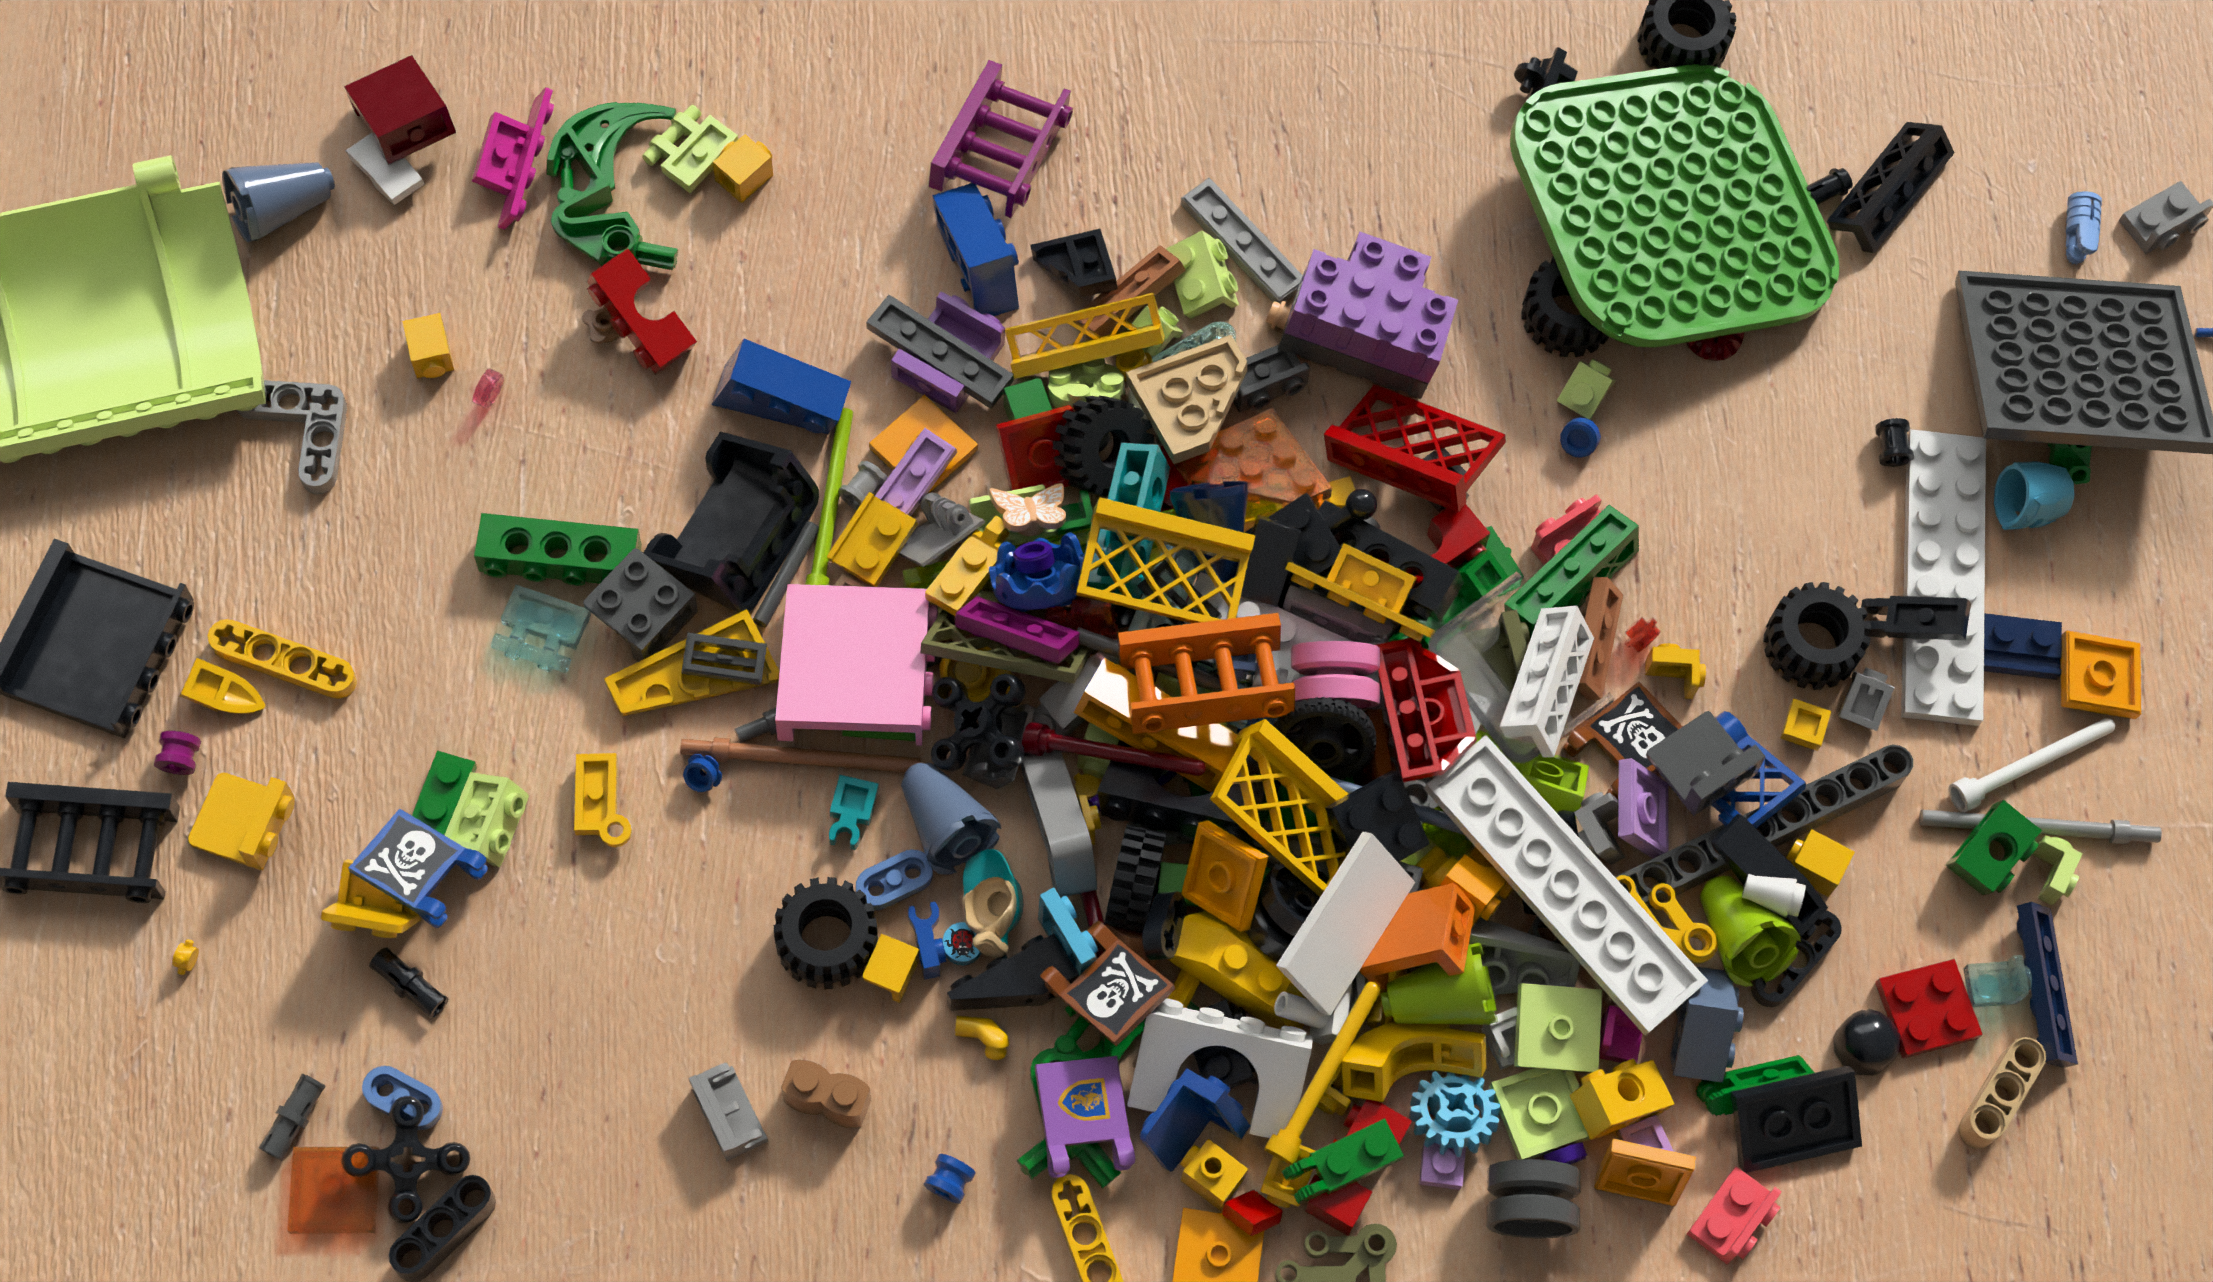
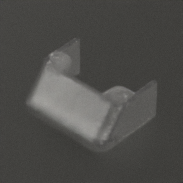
M1516 571L1439 628L1433 637L1430 638L1429 651L1437 654L1460 670L1471 712L1507 759L1514 763L1525 764L1539 757L1541 753L1532 736L1505 737L1500 724L1512 691L1483 655L1485 651L1497 642L1500 635L1499 622L1490 609L1521 586L1522 577ZM1609 692L1574 719L1568 714L1559 743L1609 708L1615 699Z

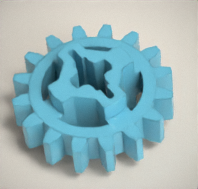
M1434 1071L1432 1072L1430 1083L1425 1080L1419 1082L1417 1092H1413L1410 1106L1412 1107L1410 1108L1409 1119L1415 1122L1413 1131L1415 1135L1426 1134L1424 1143L1426 1147L1437 1143L1440 1145L1439 1154L1444 1155L1448 1148H1454L1456 1156L1461 1157L1464 1147H1468L1475 1154L1478 1152L1480 1142L1486 1145L1490 1143L1492 1132H1496L1500 1119L1497 1117L1501 1107L1499 1103L1494 1102L1496 1093L1494 1089L1483 1090L1485 1079L1479 1078L1473 1082L1469 1080V1075L1462 1074L1461 1077H1456L1455 1073L1447 1072V1076L1442 1078L1439 1073ZM1475 1104H1477L1480 1111L1474 1107ZM1427 1106H1429V1107L1431 1108V1109H1430V1114L1435 1117L1434 1120L1431 1119V1117H1430V1115H1429V1113H1428V1108H1427Z

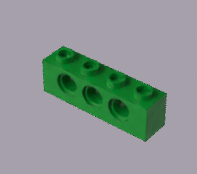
M481 513L474 558L479 572H483L490 577L503 578L508 574L523 576V578L534 582H542L548 578L562 580L569 585L581 586L585 582L600 584L634 548H638L641 551L642 543L639 529ZM523 545L528 547L521 554L510 553L516 546ZM563 549L567 551L561 558L549 557L550 553L554 550ZM602 553L606 555L600 562L588 561L589 557L593 554Z

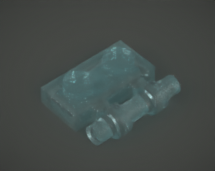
M515 585L501 616L502 625L513 628L509 637L496 633L492 639L491 648L504 652L505 657L513 660L522 658L537 663L539 669L548 672L554 669L567 673L571 658L558 654L561 645L577 649L591 613L584 607ZM531 634L546 639L543 648L525 643L527 635Z

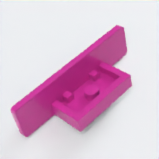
M547 87L534 99L527 125L498 112H494L489 119L472 182L506 196L497 226L503 230L514 220L518 222L526 207V200L522 199L525 189L530 187L534 179L536 169L531 167L534 156L537 157L545 141V136L540 135L543 124L546 125L554 109V104L549 103L553 90Z

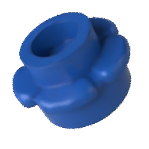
M694 754L688 759V765L684 769L683 777L685 783L692 790L705 792L711 790L713 786L717 787L721 783L722 773L719 771L718 762L709 755L703 757L701 754Z

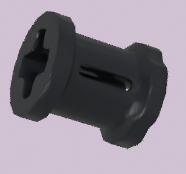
M1892 418L1876 424L1875 432L1880 437L1882 453L1879 455L1881 465L1898 467L1906 465L1910 460L1914 459L1913 450L1909 449L1907 432L1910 430L1908 420Z

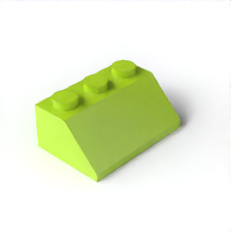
M1481 730L1477 731V742L1487 735L1556 813L1561 810L1575 812L1580 809L1585 794L1589 765L1558 755L1543 757L1537 748Z

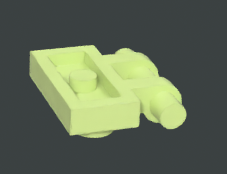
M690 105L683 113L678 112L671 119L672 125L662 135H656L649 142L650 147L642 155L643 160L650 166H653L660 158H666L661 164L662 173L690 194L713 171V161L720 156L722 149L728 143L736 142L739 139L736 133L711 115L701 124H698L696 121L702 113L694 105ZM682 135H688V138L679 147L674 145Z

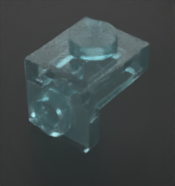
M2013 955L2008 961L1967 964L1963 968L1967 993L1972 1007L2018 1004L2029 994V990L2032 987L2031 972L2028 966H2024L2022 955Z

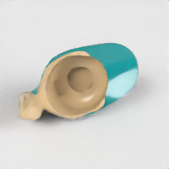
M987 849L975 854L968 860L964 868V897L962 902L965 910V923L977 934L972 938L973 946L986 956L1000 958L1008 952V934L1021 920L1024 899L1022 888L1014 878L1003 854L995 849Z

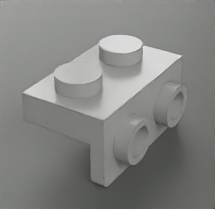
M1602 792L1584 799L1581 802L1582 808L1574 812L1583 828L1582 831L1578 832L1579 838L1598 859L1602 858L1610 865L1622 860L1625 856L1607 825V822L1618 817V799L1611 793L1603 795Z

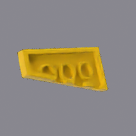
M747 609L696 633L765 643ZM686 638L604 678V683L623 717L779 682L780 671L768 648H766L761 685L682 674ZM695 644L693 648L695 651L757 659V653ZM698 660L691 661V664L755 673L753 668Z

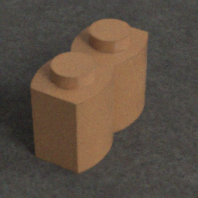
M808 1060L791 1061L781 1086L783 1100L792 1109L810 1115L823 1114L830 1122L845 1128L862 1127L871 1103L870 1087L864 1081L849 1074H830L821 1065Z

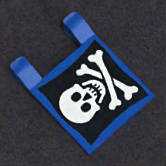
M401 809L393 815L348 867L349 872L412 909L435 928H440L447 920L446 906L441 901L428 896L455 864L476 880H480L488 871V867L485 865L487 860L482 853L461 846Z

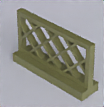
M980 590L976 595L1004 605L996 599L993 592ZM1054 606L1024 612L1075 631L1080 627L1100 635L1102 634L1103 614L1065 606ZM944 609L921 642V654L1075 684L1090 655L1098 653L1097 650L1079 644L1075 650L1061 661H1066L1070 668L1053 665L1057 663L1042 660L1039 656L1019 649L1004 647L1001 643L985 637L966 639L964 635L972 633L955 627V616ZM948 639H952L954 641L953 643L948 644L940 642ZM988 646L992 649L989 651L976 650ZM1024 654H1028L1030 656V658L1026 659L1016 657Z

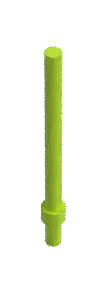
M843 408L839 422L835 427L811 574L806 576L805 585L829 586L830 579L826 576L829 563L827 555L832 545L840 497L838 490L842 485L853 419V411L848 408Z

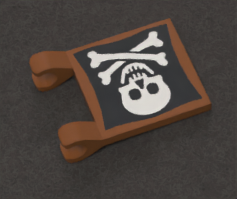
M1638 681L1587 724L1573 732L1568 737L1563 748L1571 757H1575L1594 741L1618 767L1619 760L1632 758L1653 773L1656 768L1646 757L1647 750L1683 726ZM1619 777L1607 791V794L1611 793L1617 799L1619 794Z
M1096 921L1087 931L1093 937L1097 948L1104 953L1072 984L1053 966H1049L1040 977L1051 994L1063 1000L1117 1046L1176 988L1174 984L1120 941L1101 921Z

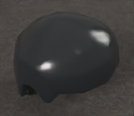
M1872 1009L1860 1010L1848 1017L1836 1030L1834 1035V1052L1842 1065H1849L1855 1071V1074L1873 1076L1879 1074L1897 1057V1054L1900 1052L1901 1035L1893 1021L1881 1012Z

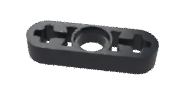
M1825 911L1801 936V942L1797 940L1795 947L1805 954L1807 965L1803 968H1794L1790 965L1782 972L1786 977L1777 986V992L1774 991L1770 995L1764 991L1766 983L1762 977L1752 981L1751 992L1759 1004L1765 1007H1776L1782 1004L1834 945L1842 931L1841 923L1836 915ZM1822 923L1828 926L1827 935H1822L1812 946L1807 940L1816 930V926H1820Z

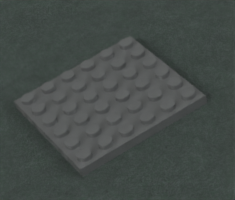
M1958 270L1955 285L1984 439L2213 454V414L2181 286Z

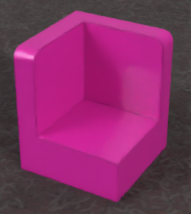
M1610 1005L1601 1018L1599 1058L1618 1063L1635 1059L1637 1063L1642 1032L1619 1007Z

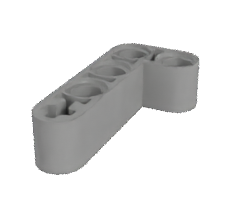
M1053 750L1051 753H1044L1043 756L1025 753L1024 759L1020 764L1022 775L1047 850L1053 887L1060 898L1097 890L1090 835L1062 752Z

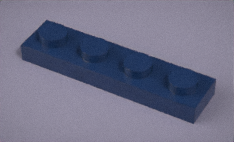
M2034 902L2017 905L2019 916L2017 931L2023 940L2025 951L2023 967L2026 976L2029 978L2032 993L2030 1008L2037 1022L2039 1034L2037 1041L2046 1052L2045 1063L2061 1068L2078 1065L2051 908Z

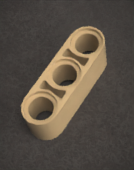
M2030 1037L2017 1039L1999 1056L1960 1122L1959 1134L1968 1146L1974 1149L1986 1148L2007 1129L2045 1064L2046 1052L2037 1040ZM2015 1053L2023 1054L2027 1058L2029 1068L2022 1067L2017 1063ZM1995 1085L2002 1086L2008 1091L2010 1101H2005L1997 1095ZM1975 1118L1983 1119L1988 1123L1990 1134L1982 1133L1977 1128Z

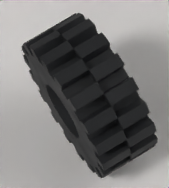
M1092 395L1085 397L1086 402L1078 400L1072 404L1075 412L1066 410L1062 415L1066 423L1064 426L1058 424L1055 430L1061 436L1060 441H1053V449L1060 452V455L1054 457L1055 465L1064 467L1059 473L1062 478L1070 480L1068 484L1080 490L1087 489L1090 493L1108 497L1121 443L1152 444L1155 443V438L1153 434L1147 433L1146 430L1152 428L1150 420L1142 418L1145 413L1140 408L1133 407L1134 404L1107 396L1099 395L1097 397ZM1111 432L1113 436V449L1109 457L1101 461L1099 457L1100 442L1105 434Z
M1126 825L1104 924L1143 933L1152 904L1167 833Z

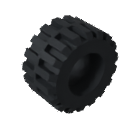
M1650 0L1639 27L1637 42L1641 43L1639 46L1640 54L1647 55L1645 62L1648 66L1652 67L1655 65L1657 69L1699 64V66L1710 65L1719 68L1721 62L1723 63L1736 30V26H1734L1736 15L1730 12L1732 9L1730 1ZM1672 25H1688L1696 29L1702 37L1691 38L1683 36L1676 32Z
M1552 256L1551 262L1549 263L1545 260L1541 263L1538 271H1534L1530 279L1521 311L1522 319L1526 320L1524 328L1527 333L1533 332L1532 340L1537 345L1541 342L1546 345L1544 350L1551 354L1553 349L1560 351L1559 356L1568 357L1569 352H1574L1575 357L1584 356L1586 349L1593 353L1598 350L1600 344H1605L1609 336L1598 330L1582 315L1567 313L1556 305L1553 298L1564 295L1570 296L1554 256Z
M1813 582L1805 583L1801 590L1798 587L1790 590L1788 595L1781 599L1770 617L1763 638V642L1768 643L1764 649L1766 657L1774 658L1771 666L1775 672L1781 669L1784 672L1782 676L1784 680L1789 682L1793 678L1798 681L1797 687L1804 689L1807 684H1812L1813 690H1822L1825 684L1831 688L1837 686L1841 679L1845 681L1866 653L1865 651L1871 640L1868 637L1871 631V623L1864 621L1868 614L1864 607L1857 608L1856 604L1859 600L1853 594L1848 598L1843 594L1844 588L1837 586L1835 590L1829 589V583L1821 582L1817 588L1814 587ZM1802 623H1815L1824 627L1832 635L1836 648L1819 649L1811 646L1801 636L1798 625Z
M819 877L810 879V887L805 888L802 883L795 886V895L791 896L787 893L782 899V909L777 908L775 914L776 924L773 925L777 954L780 956L781 964L785 970L790 969L792 977L798 982L802 978L805 979L808 987L816 989L817 983H824L825 990L833 989V983L838 981L844 987L850 984L851 976L855 975L857 978H860L863 975L864 966L868 964L878 942L875 911L872 904L867 903L866 895L861 890L854 892L852 883L845 880L843 885L840 886L837 885L836 878L827 877V883L819 884ZM824 916L836 917L844 921L851 931L848 939L841 946L828 951L814 949L802 939V932L805 927L814 919Z

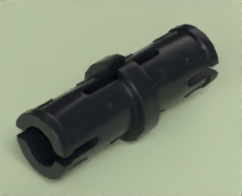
M382 948L372 958L369 967L395 987L394 992L400 998L407 997L425 1012L430 1019L436 1017L447 1005L448 997L423 978L421 970L417 967L411 968L390 948Z

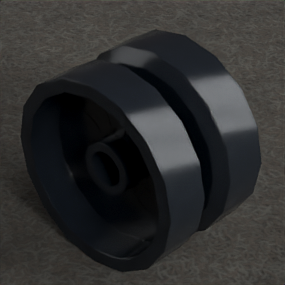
M1279 862L1262 880L1251 927L1249 930H1246V933L1264 954L1279 962L1320 897ZM1317 869L1318 877L1327 884L1329 878Z

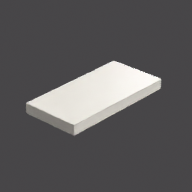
M1361 833L1276 965L1320 1013L1331 1016L1415 884V881L1373 834Z

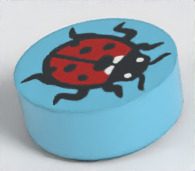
M965 922L950 926L944 933L942 940L946 958L950 962L962 966L974 963L981 955V952L972 944V938L977 934Z

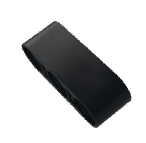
M477 1175L461 1178L393 1243L389 1251V1262L400 1278L408 1282H418L426 1278L492 1214L495 1209L496 1199L487 1181ZM472 1190H482L485 1192L484 1200L481 1204L475 1207L464 1205L466 1195ZM442 1220H451L453 1222L452 1231L447 1236L441 1238L433 1236L432 1232L436 1223ZM412 1250L421 1252V1260L416 1266L412 1268L401 1267V1260L405 1253Z

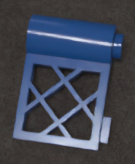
M1724 711L1715 718L1738 747L1744 752L1756 744L1766 757L1758 773L1750 778L1760 779V792H1737L1734 789L1711 806L1721 813L1718 815V820L1726 826L1737 814H1740L1735 810L1736 802H1760L1759 810L1747 819L1757 828L1806 789V782L1751 738L1745 727L1733 714ZM1765 779H1783L1790 786L1782 792H1765Z

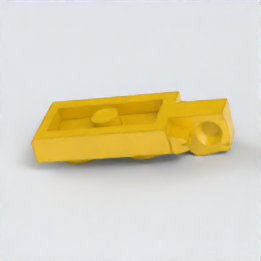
M995 516L983 532L976 529L972 536H968L925 591L926 600L955 616L956 612L976 597L990 579L989 567L996 565L999 546L1010 534L1000 517Z

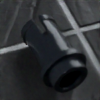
M1833 168L1829 171V175L1811 183L1806 188L1808 191H1811V196L1818 206L1837 195H1847L1848 189L1853 187V183L1849 173L1844 168L1839 170Z

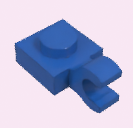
M935 901L930 902L931 916L928 919L918 918L914 906H909L908 909L909 923L915 932L924 980L940 977V963L946 962L942 938L934 939L932 931L939 922V908Z

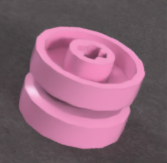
M1316 641L1300 643L1291 647V668L1300 674L1308 675L1293 681L1295 685V703L1301 702L1304 699L1308 700V698L1325 697L1334 700L1335 698L1345 700V703L1350 702L1360 709L1376 707L1380 704V684L1369 677H1364L1380 668V648L1378 646L1351 641Z

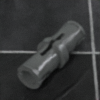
M302 1073L284 1106L279 1105L275 1112L278 1116L262 1144H260L259 1149L283 1161L300 1129H305L309 1123L307 1117L326 1086Z

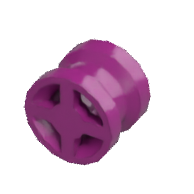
M181 731L161 732L159 743L162 748L161 752L155 756L154 766L171 774H193L196 768L193 757L194 753L200 749L201 740L192 734Z

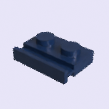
M1984 613V672L2057 680L2060 677L2062 622Z

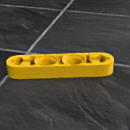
M219 620L209 629L208 642L215 654L222 659L331 698H345L356 688V674L350 663L344 659L235 620ZM230 632H232L238 642L245 644L244 654H242L243 650L239 644L228 641L224 647L219 638L221 636L228 637ZM261 644H271L275 647L274 655L266 661H258L253 657L254 650ZM298 657H307L312 661L310 669L303 674H294L290 671L292 661ZM323 663L322 668L326 674L337 676L342 671L346 681H338L335 686H332L329 677L320 674L321 664Z
M1067 1174L1064 1177L1058 1178L1052 1187L1051 1201L1080 1281L1091 1282L1087 1277V1269L1093 1263L1101 1262L1106 1264L1111 1270V1278L1108 1282H1124L1086 1182L1081 1177L1073 1174ZM1070 1185L1073 1191L1080 1190L1081 1193L1076 1198L1079 1212L1088 1208L1089 1213L1077 1214L1069 1221L1066 1220L1065 1216L1072 1215V1208L1067 1199H1059V1196L1063 1194L1064 1186ZM1080 1223L1090 1224L1096 1230V1239L1089 1245H1081L1073 1238L1072 1231Z

